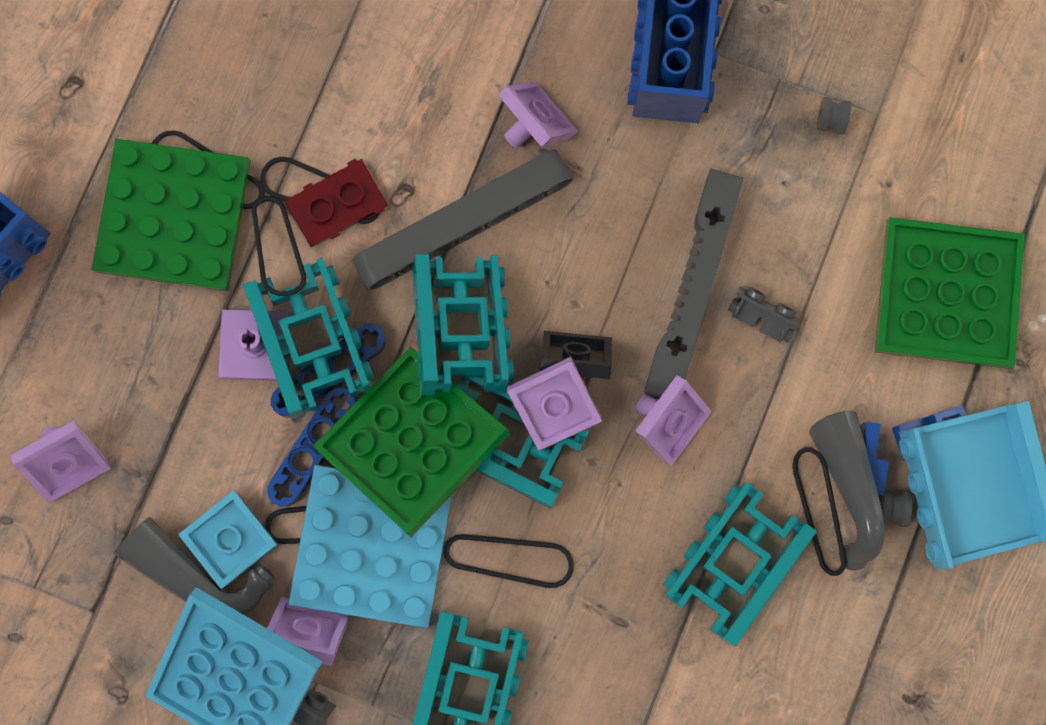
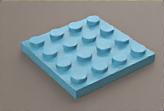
M314 465L288 605L428 628L451 496L412 537H409L336 468Z
M196 587L187 599L145 697L192 725H291L323 661Z

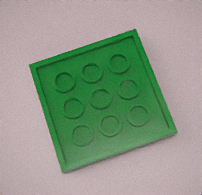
M115 138L91 270L95 273L228 292L251 160L248 157Z
M889 217L886 220L874 353L1004 369L1014 368L1025 234Z
M409 347L370 387V390H367L313 447L409 537H412L510 433L504 425L453 382L449 392H442L441 389L436 390L435 395L420 396L418 353Z

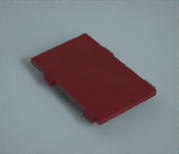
M356 158L351 160L344 169L333 173V175L314 185L309 183L302 187L304 189L302 192L285 200L311 248L328 238H336L340 235L339 232L374 213L377 215L385 211L384 207L388 206L362 159L358 161Z

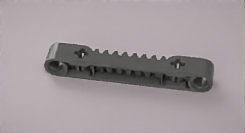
M710 168L694 220L696 234L689 252L691 256L685 265L687 269L681 279L684 282L681 283L678 289V293L681 295L677 296L674 302L677 308H674L670 316L674 321H670L667 327L668 332L663 335L657 346L644 390L646 394L661 397L676 375L684 380L686 379L741 190L743 177ZM710 215L716 216L717 224L715 226L709 225L710 219L708 218ZM673 342L679 343L681 351L677 356L671 355L672 350L667 347L671 346Z

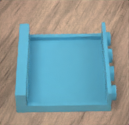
M1029 401L1013 403L899 432L901 437L899 449L902 457L907 461L910 473L908 475V484L912 493L915 494L918 504L917 519L920 526L924 529L927 539L925 546L926 554L929 561L933 563L934 568L952 569L955 564L1038 542H1046V465Z

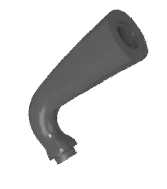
M842 411L820 419L810 428L809 435L818 451L825 458L835 484L855 522L857 529L855 543L844 545L847 562L846 569L859 570L864 568L868 562L874 560L881 552L884 541V519L857 413L855 411Z
M151 517L145 519L135 528L113 553L138 572L187 602L189 595L197 587L243 615L249 613L257 606L264 593L273 586L272 582L275 580L274 575L260 564L257 568L249 571L247 583L241 590L226 592L220 589L176 546Z

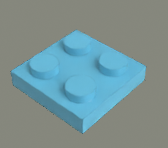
M235 490L178 534L222 590L279 545Z

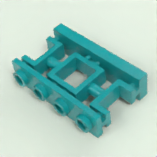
M415 254L412 275L420 396L435 395V391L441 389L442 392H449L452 384L451 376L483 375L484 391H491L492 388H497V393H505L508 381H513L514 366L512 360H507L506 349H510L511 334L509 328L504 329L503 318H507L508 302L506 297H501V287L505 285L504 267H499L498 255H490L489 261H483V257H476L474 273H443L442 257H437L435 261H430L429 254ZM431 275H434L435 288H453L454 297L438 298L436 311H433ZM485 275H487L490 311L487 308V297H468L467 288L483 287ZM446 313H478L479 335H448ZM490 336H492L495 374H493L492 360H473L472 350H488ZM435 337H438L439 351L458 350L459 361L442 362L441 375H438Z
M323 257L317 259V263L303 265L308 282L297 294L291 296L271 294L264 288L262 282L257 283L256 280L243 284L285 405L292 420L304 416L307 411L318 409L312 394L316 391L345 381L350 396L353 397L357 393L363 391L365 393L367 390H370L369 381L374 380L368 360L361 362L357 349L363 347L356 328L349 330L345 320L346 317L351 316L345 297L337 298L333 286L339 285L333 265L326 267ZM320 275L335 312V316L329 317L325 304L308 310L303 297L319 291L315 277ZM266 278L268 285L275 289L271 278ZM296 285V286H294V287H291V288H288V289H285V290H282V291L293 290V289H295L298 285ZM268 293L273 306L290 301L295 313L293 316L278 320L283 332L279 336L276 335L263 295ZM322 318L332 345L299 356L289 329ZM339 339H345L359 380H352L348 368L331 374L326 359L342 354L338 342ZM289 357H292L296 370L313 364L318 377L317 380L302 385L306 399L301 401L285 360Z
M483 375L462 376L457 387L477 403L480 393L469 387L473 385L484 391ZM507 387L505 393H497V388L485 391L513 405L510 409L498 403L492 414L496 420L499 421L501 415H504L525 426L507 392ZM583 430L574 434V440L565 438L557 442L553 450L546 447L538 451L529 434L518 458L496 448L475 471L551 509L564 482L549 475L563 445L579 453L589 431ZM528 454L546 462L539 479L551 485L549 490L507 469V464L521 469Z
M748 481L744 482L741 487L735 484L724 498L728 505L721 514H718L716 511L713 513L703 527L707 531L705 537L700 543L696 540L692 542L683 555L687 562L680 571L674 568L663 583V586L667 588L663 596L670 599L678 607L683 608L690 596L693 595L719 614L709 630L734 647L817 532L807 523L800 522L794 515H790L782 527L768 519L754 508L764 493L756 490ZM745 496L749 498L741 511L756 522L747 535L744 536L734 527H729L723 537L720 536L719 532ZM790 530L794 531L769 568L765 569L764 567L772 555L757 544L766 531H770L779 539H785ZM732 538L759 558L741 584L713 565ZM704 553H707L709 556L701 567L713 575L715 580L705 593L690 583L680 594L678 592L679 588ZM727 586L740 596H744L750 586L753 587L752 592L727 627H725L723 624L731 613L716 601Z
M441 611L413 725H429L436 696L442 697L438 712L456 716L454 725H468L469 720L487 724L490 710L497 711L494 725H509L512 711L506 709L509 695L516 697L521 676L514 674L517 660H525L529 640L522 639L524 631L503 627L498 644L466 636L469 618ZM453 626H457L459 630L456 641L473 645L469 665L451 661L448 674L444 675L441 673ZM507 639L513 640L514 644L503 689L496 688L499 673L484 670L482 667L487 649L504 653ZM456 671L490 679L482 713L448 705Z

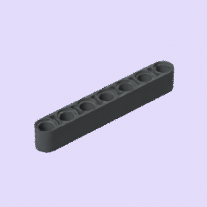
M556 149L550 150L363 250L352 259V262L369 291L377 289L411 271L415 254H429V260H432L563 189L573 181V177Z

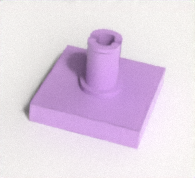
M536 81L506 86L498 95L518 118V121L504 135L506 140L515 148H520L531 135L543 147L568 141L578 132Z
M222 310L218 378L277 381L252 310ZM268 311L276 335H282L283 332L278 320L290 317L292 313L290 311ZM290 357L285 359L288 368L290 367Z
M571 357L507 387V392L538 451L602 422L601 415Z
M676 375L659 400L649 394H645L639 399L636 406L637 411L646 417L635 432L663 462L672 467L712 411L691 385Z
M74 420L61 428L56 426L46 428L41 433V439L10 455L14 467L48 503L110 470L108 460Z
M281 597L267 629L323 661V665L332 666L346 630L349 615L288 605L289 599Z

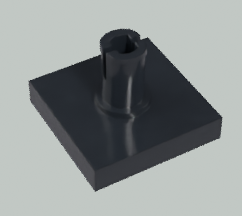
M544 331L540 371L571 357L582 380H584V377L610 379L612 338Z

